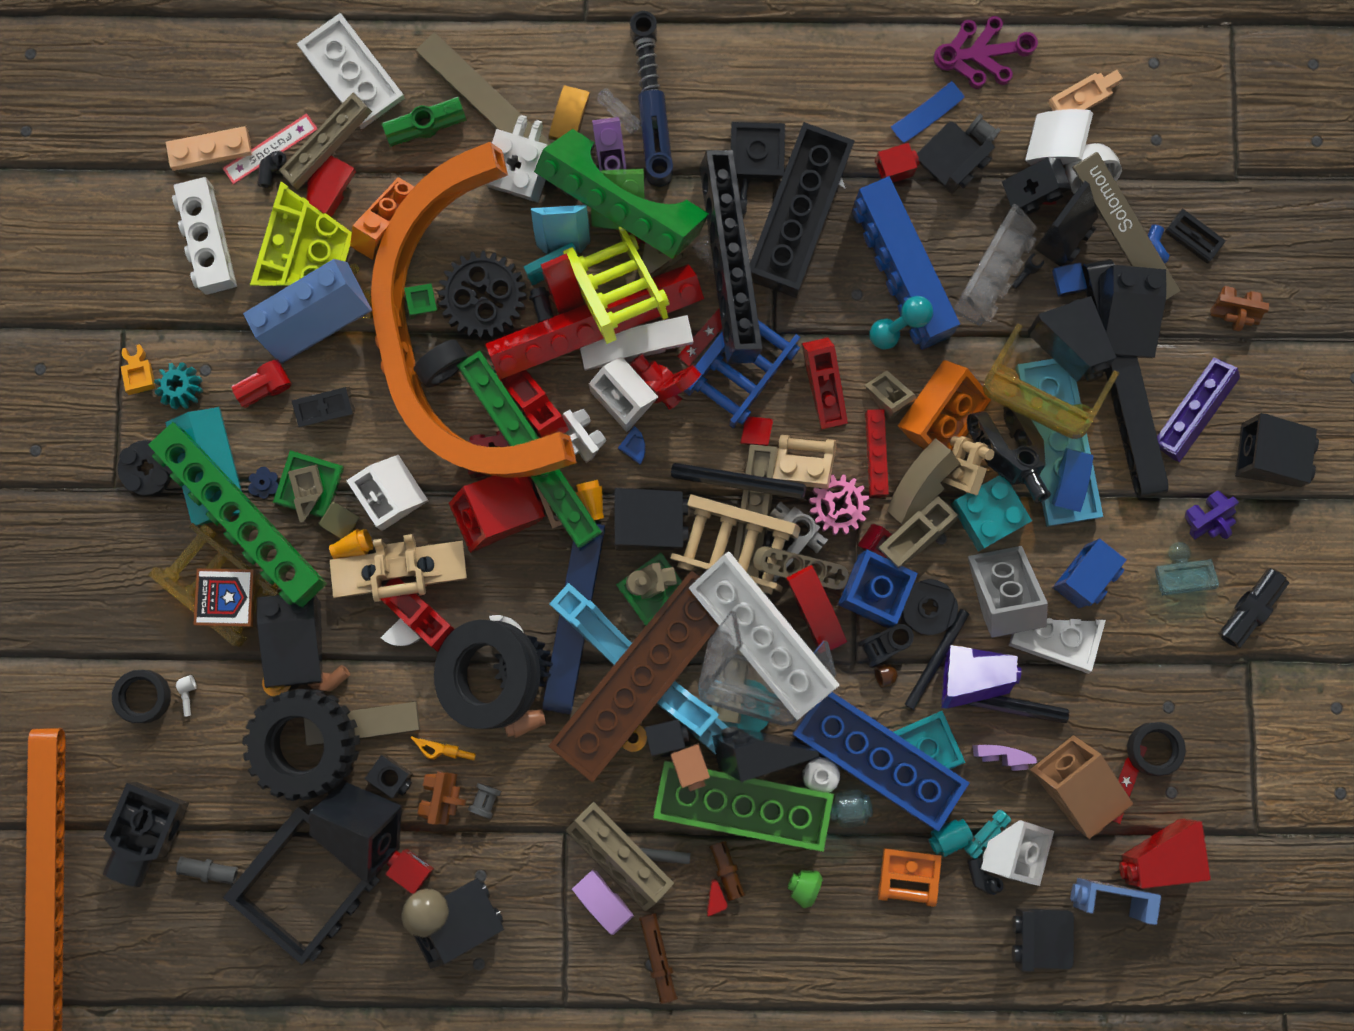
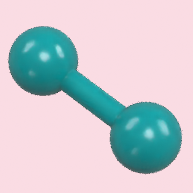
M913 296L904 302L901 317L895 321L890 319L876 321L871 326L869 332L872 344L879 349H890L898 343L900 330L907 325L914 328L927 325L933 317V306L930 301L922 296Z

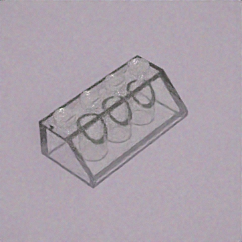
M1013 204L1003 219L954 307L956 314L980 327L986 320L991 322L998 310V307L994 304L998 297L1002 299L1005 297L1011 286L1007 282L1011 274L1017 275L1024 261L1020 260L1023 252L1029 253L1037 239L1033 237L1037 227L1018 205Z

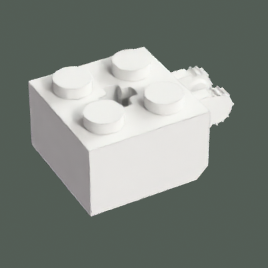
M521 115L516 121L513 134L496 129L492 141L503 152L508 176L485 185L489 188L538 203L546 179L536 174L534 170L542 150L548 145L539 142L543 129V123L539 120L533 123L529 138L523 137L527 126V117ZM520 162L521 167L514 169L515 164Z

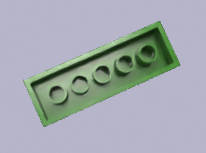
M664 761L653 818L824 852L834 794L754 778L740 782L727 773L708 770L710 778L704 780L706 786L689 791L688 786L681 787L673 762Z

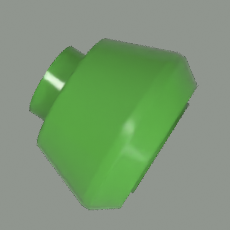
M800 870L798 875L793 873L787 889L791 890L790 896L802 908H808L814 904L823 878L819 871Z

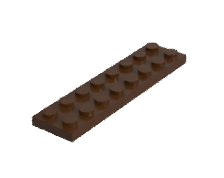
M692 570L548 746L592 783L719 627L718 623L689 589L700 577Z

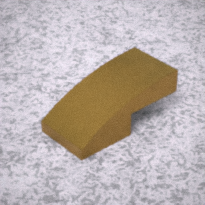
M563 86L548 139L557 140L571 129L577 132L580 131L582 117L589 101L590 92Z

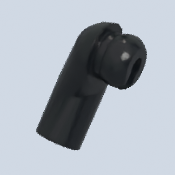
M981 858L967 860L972 883L975 888L989 895H995L1003 890L1004 886L1000 878H995L981 869Z

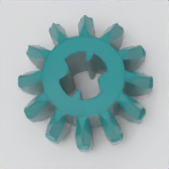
M180 362L178 367L173 363H169L168 372L163 369L159 370L163 377L162 379H155L154 383L160 386L155 390V394L162 396L161 403L164 405L170 404V407L176 410L180 404L185 409L189 408V400L194 403L198 402L197 397L194 395L195 393L203 392V389L197 386L203 380L200 376H195L197 372L195 368H187L185 363ZM181 382L183 383L182 387H177L175 389V385H180Z

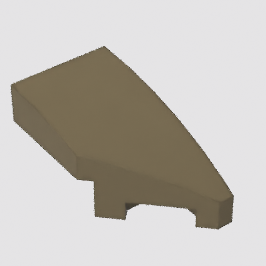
M317 464L288 472L300 523L307 519L324 492Z

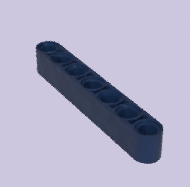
M597 524L602 534L582 548L578 549L573 541L565 586L569 583L591 602L605 533V525ZM559 615L551 658L553 665L549 669L551 676L547 680L543 710L571 715L585 638L561 615Z

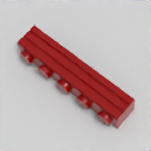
M867 410L865 419L869 497H887L889 490L885 410Z

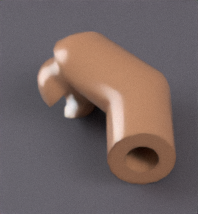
M340 665L331 674L322 672L323 683L308 685L315 690L330 692L350 676V672L345 666Z

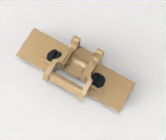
M413 534L404 535V542L385 544L382 539L373 540V546L376 553L330 560L334 599L372 593L374 602L381 601V598L414 593L426 595L425 587L427 585L467 579L463 541L416 547ZM416 576L417 582L382 587L381 584L383 580Z

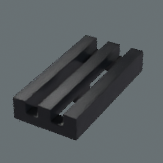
M1183 208L1164 231L1207 264L1226 242L1225 239ZM1180 220H1184L1186 223H1188L1190 226H1192L1194 229H1196L1198 232H1200L1202 235H1204L1206 238H1208L1210 241L1216 244L1215 247L1208 243L1206 240H1204L1202 236L1199 235L1197 232L1192 231L1190 228H1188L1186 225L1180 222Z

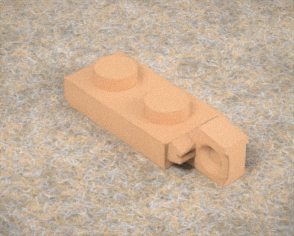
M1118 70L1105 77L1101 73H1094L1049 99L1048 104L1053 111L1067 109L1089 110L1108 99L1113 94L1111 89L1119 85L1120 80L1123 78Z

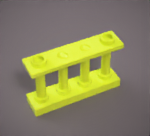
M619 227L622 242L589 256L583 257L581 255L578 257L573 247L563 251L564 254L567 253L581 294L606 344L617 340L614 328L618 327L617 324L656 307L663 320L668 318L666 306L670 305L663 289L658 290L637 252L639 246L634 235H628L627 231L622 227ZM624 252H627L631 259L594 276L592 274L587 275L586 271H589V267ZM637 270L641 278L606 294H602V292L597 294L595 291L599 285ZM644 289H647L651 298L616 313H606L605 311L608 308L607 305Z

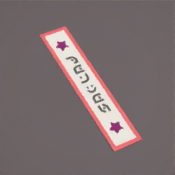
M305 114L251 149V156L237 158L222 169L234 184L258 169L260 161L274 151L284 152L315 132L317 127L308 114Z

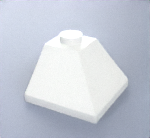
M1019 820L988 841L987 848L983 853L981 869L1040 886L1054 831Z

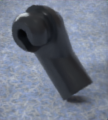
M274 151L260 161L259 187L271 188L272 174L277 172L287 161L284 152Z

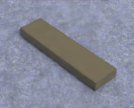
M353 92L279 171L292 186L299 189L372 113L371 109Z
M417 702L353 710L347 715L350 720L355 719L358 727L353 728L354 735H360V738L420 730ZM304 718L306 745L324 743L319 728L312 721Z

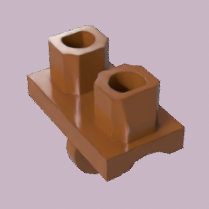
M1224 286L1211 308L1210 316L1224 318L1225 321L1233 322L1232 329L1238 332L1242 330L1244 325H1259L1263 315L1269 311V303L1263 302L1262 294L1251 291L1244 298L1236 297L1237 290L1235 288Z
M437 772V774L425 775L423 787L426 790L433 791L432 800H422L417 814L428 819L427 823L448 825L449 816L456 814L457 805H466V799L459 798L461 787L455 786L457 774Z

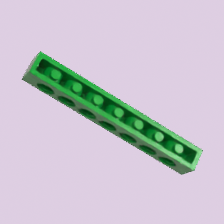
M172 422L148 444L155 452L152 457L162 467L167 465L173 471L170 477L179 486L185 485L190 490L187 495L198 506L203 504L208 509L206 516L215 525L221 524L227 530L223 534L234 545L239 543L244 548L242 555L252 565L257 563L263 569L260 574L271 585L276 583L281 589L279 595L289 605L295 603L301 607L305 606L328 584L182 427ZM185 452L184 460L178 463L179 455ZM203 471V478L195 483L196 475ZM221 491L220 499L213 502L214 494ZM236 510H239L240 515L238 519L231 522V515ZM257 529V538L250 542V533ZM276 549V557L268 562V553ZM294 569V578L286 582V573Z

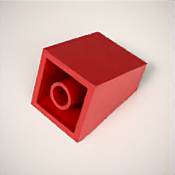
M492 476L463 486L449 502V506L470 553L529 528L545 517L544 506L534 493L533 482L530 476L519 478Z
M1178 819L1122 854V862L1119 863L1122 879H1125L1126 884L1139 888L1210 881L1211 877L1202 821Z

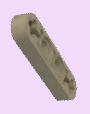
M767 546L759 548L755 552L753 559L757 570L785 578L815 563L817 567L816 574L822 586L831 589H841L848 581V570L842 565ZM770 557L778 560L775 565L766 563L765 558ZM793 558L795 567L792 572L788 573L786 564L789 559ZM827 572L837 574L836 579L826 577Z

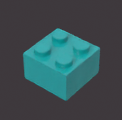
M1000 475L981 485L978 495L967 493L950 504L954 512L958 514V519L978 552L1032 522L1011 484Z

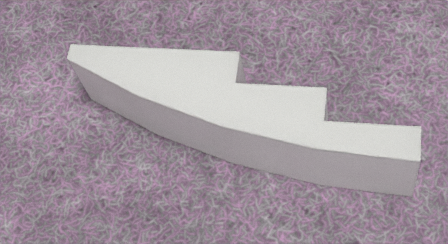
M688 315L627 329L615 334L617 340L606 344L605 340L602 339L580 348L584 370L601 368L621 356L626 362H631L638 355L648 356L664 353L666 349L691 345L694 341Z

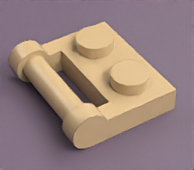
M781 435L773 479L803 483L806 487L829 489L836 452V440L827 439L825 442L790 438V435ZM789 449L825 453L824 458L788 455Z

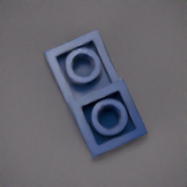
M1069 448L1065 449L1057 473L1060 479L1052 500L1054 506L1081 512L1091 476L1092 454Z

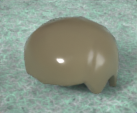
M423 889L412 894L404 904L401 914L404 927L412 935L429 937L437 932L447 921L449 914L447 900L440 892L433 889Z

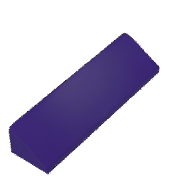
M1217 358L1211 360L1158 434L1157 439L1162 452L1177 462L1183 459L1238 382L1240 374L1237 367Z

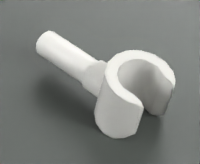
M193 675L183 677L176 683V688L181 694L184 716H191L189 691L196 689Z

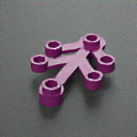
M992 16L988 19L985 29L972 47L960 49L965 40L972 38L977 30L974 21L966 20L961 24L959 33L950 44L940 45L936 49L934 63L941 70L949 71L955 69L969 79V85L972 88L980 89L986 81V74L981 70L975 71L963 62L965 60H973L994 74L995 81L998 84L1006 85L1012 78V70L1007 66H1001L990 57L1018 53L1024 57L1030 56L1037 48L1038 39L1031 32H1023L1016 41L987 45L992 36L998 34L1003 26L1001 18ZM990 23H996L998 28H992ZM964 27H970L972 29V32H966L964 30ZM1021 44H1027L1029 49H1023ZM948 55L951 61L943 60L942 56ZM999 73H1006L1008 78H1001ZM973 77H980L982 79V82H975Z

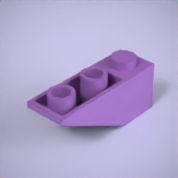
M619 117L593 120L599 170L626 169Z

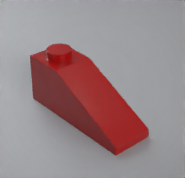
M828 337L801 343L820 428L826 429L847 424L848 420L835 345Z

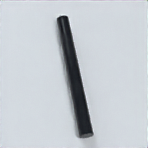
M960 609L954 623L948 628L904 705L914 710L945 658L950 645L953 644L970 614L965 610Z

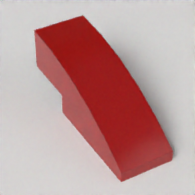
M567 253L541 264L544 280L559 315L584 305L582 294Z
M526 370L500 380L540 438L557 432L566 433L569 431L562 415Z
M810 565L788 576L786 579L801 616L806 622L812 639L822 655L846 643L847 640L813 566Z
M400 578L390 579L385 586L405 584V582ZM417 593L381 598L398 617L437 652H439L440 647L449 634L455 630L451 624Z

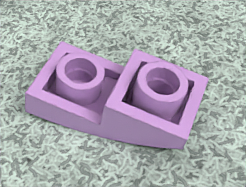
M973 745L974 756H982V762L998 761L999 755H1002L1003 765L1011 766L1012 771L1028 770V764L1037 763L1036 757L1018 749L999 745Z
M595 870L588 873L572 888L585 907L611 935H614L634 916L620 896L611 891Z

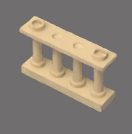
M690 494L687 505L695 510V521L684 556L672 553L671 559L679 562L677 567L694 571L696 567L707 571L724 555L732 527L736 526L737 522L747 524L746 529H748L738 563L747 572L758 534L762 533L763 529L773 532L774 541L771 548L783 550L784 543L789 540V537L798 539L801 528L792 522ZM711 515L721 517L720 522L722 524L710 563L695 560L706 520L710 519ZM768 557L767 563L776 565L778 559ZM764 572L762 579L750 576L763 593L772 595L773 590L782 592L783 587L773 582L775 575Z

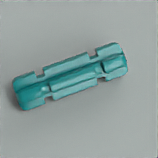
M998 810L992 816L994 820L992 822L988 821L974 836L975 840H971L969 845L964 847L969 856L977 859L984 852L982 849L984 847L987 848L988 841L1000 834L1002 827L1005 829L1009 825L1011 818L1004 811Z

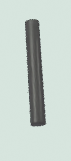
M640 848L652 861L690 864L691 853Z

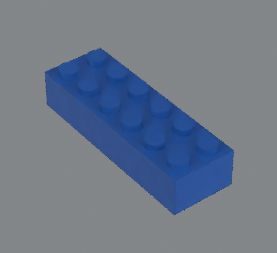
M890 176L860 188L853 205L852 214L858 224L861 223L865 230L863 236L869 248L873 247L875 251V262L880 272H885L888 279L886 281L887 288L892 296H896L900 304L898 305L900 315L904 302L913 296L925 297L933 306L931 321L924 327H911L909 330L914 344H919L921 350L950 338L959 327L960 322Z
M833 692L809 710L792 733V736L817 750L819 754L830 759L837 766L936 831L941 829L969 784L968 781Z

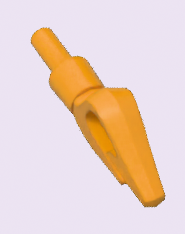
M411 736V739L423 755L430 760L436 759L442 754L454 759L461 757L474 761L476 758L475 753L459 750V746L445 745ZM429 746L433 748L435 752L430 755L424 750L423 747Z

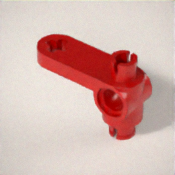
M643 354L638 355L629 364L658 396L654 403L662 401L668 410L673 409L682 400L678 394L688 389L701 376V373L694 365L673 374L665 366L658 365L655 360L649 363Z

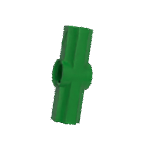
M459 97L430 107L418 106L410 114L383 122L382 126L388 143L392 147L418 137L431 138L437 131L467 120ZM424 118L430 119L427 125H418L420 120Z

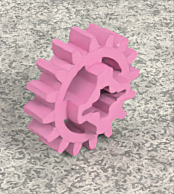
M831 475L829 489L841 487L843 488L841 492L832 493L831 491L828 492L829 489L824 488L813 489L812 492L817 497L809 499V503L815 505L814 508L810 509L809 513L817 514L818 517L815 519V523L822 522L824 524L822 531L825 532L830 527L832 528L833 535H836L839 529H842L843 534L847 535L849 533L848 527L857 530L859 526L856 521L864 522L866 520L862 512H868L870 507L863 505V503L869 499V496L861 495L864 486L856 488L854 486L856 483L855 478L849 483L846 482V475H842L839 481L836 480L834 475ZM851 494L854 495L857 501V509L856 506L852 505ZM845 495L842 505L844 508H841L833 515L836 505L834 502H837ZM821 501L824 505H826L828 512L827 516H825L822 512ZM840 517L851 519L844 523L835 522Z

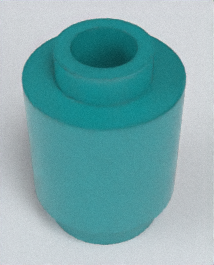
M954 819L944 824L939 831L932 830V838L928 839L936 855L940 853L943 857H946L968 846V842L973 840V835L964 819L959 821Z

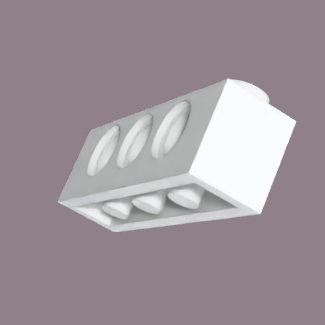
M206 177L174 185L176 195H172V200L176 211H180L182 220L178 221L182 236H186L188 246H185L184 250L188 261L192 262L194 271L190 274L194 287L199 288L205 295L237 287L213 185ZM202 207L198 215L192 216L195 208ZM208 232L207 238L199 242V235ZM208 258H214L211 266L204 267V262Z

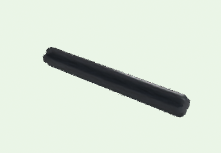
M673 463L671 468V476L675 479L803 499L806 493V485L798 482Z

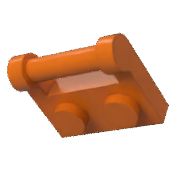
M883 848L878 900L888 901V898L922 902L926 903V906L936 907L942 856ZM890 879L928 883V890L920 891L890 887Z

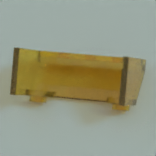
M1017 323L985 378L983 384L985 395L991 400L1068 438L1079 439L1083 437L1092 426L1110 394L1119 372L1113 371L1093 408L1084 404L1071 405L1020 380L1018 374L1013 369L1005 366L1016 347L1022 325Z

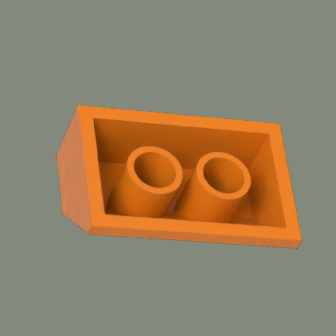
M943 360L900 421L898 427L912 442L922 449H925L936 438L952 451L953 447L950 445L951 438L954 436L966 437L969 432L967 429L968 415L984 411L992 397L968 368Z

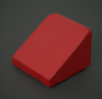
M748 417L744 423L740 443L768 446L774 419Z
M715 879L711 880L707 916L727 909L728 906L718 881Z

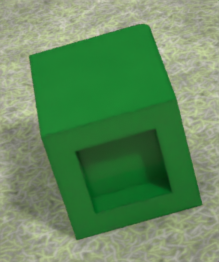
M432 283L404 288L409 320L415 319L416 315L437 312Z

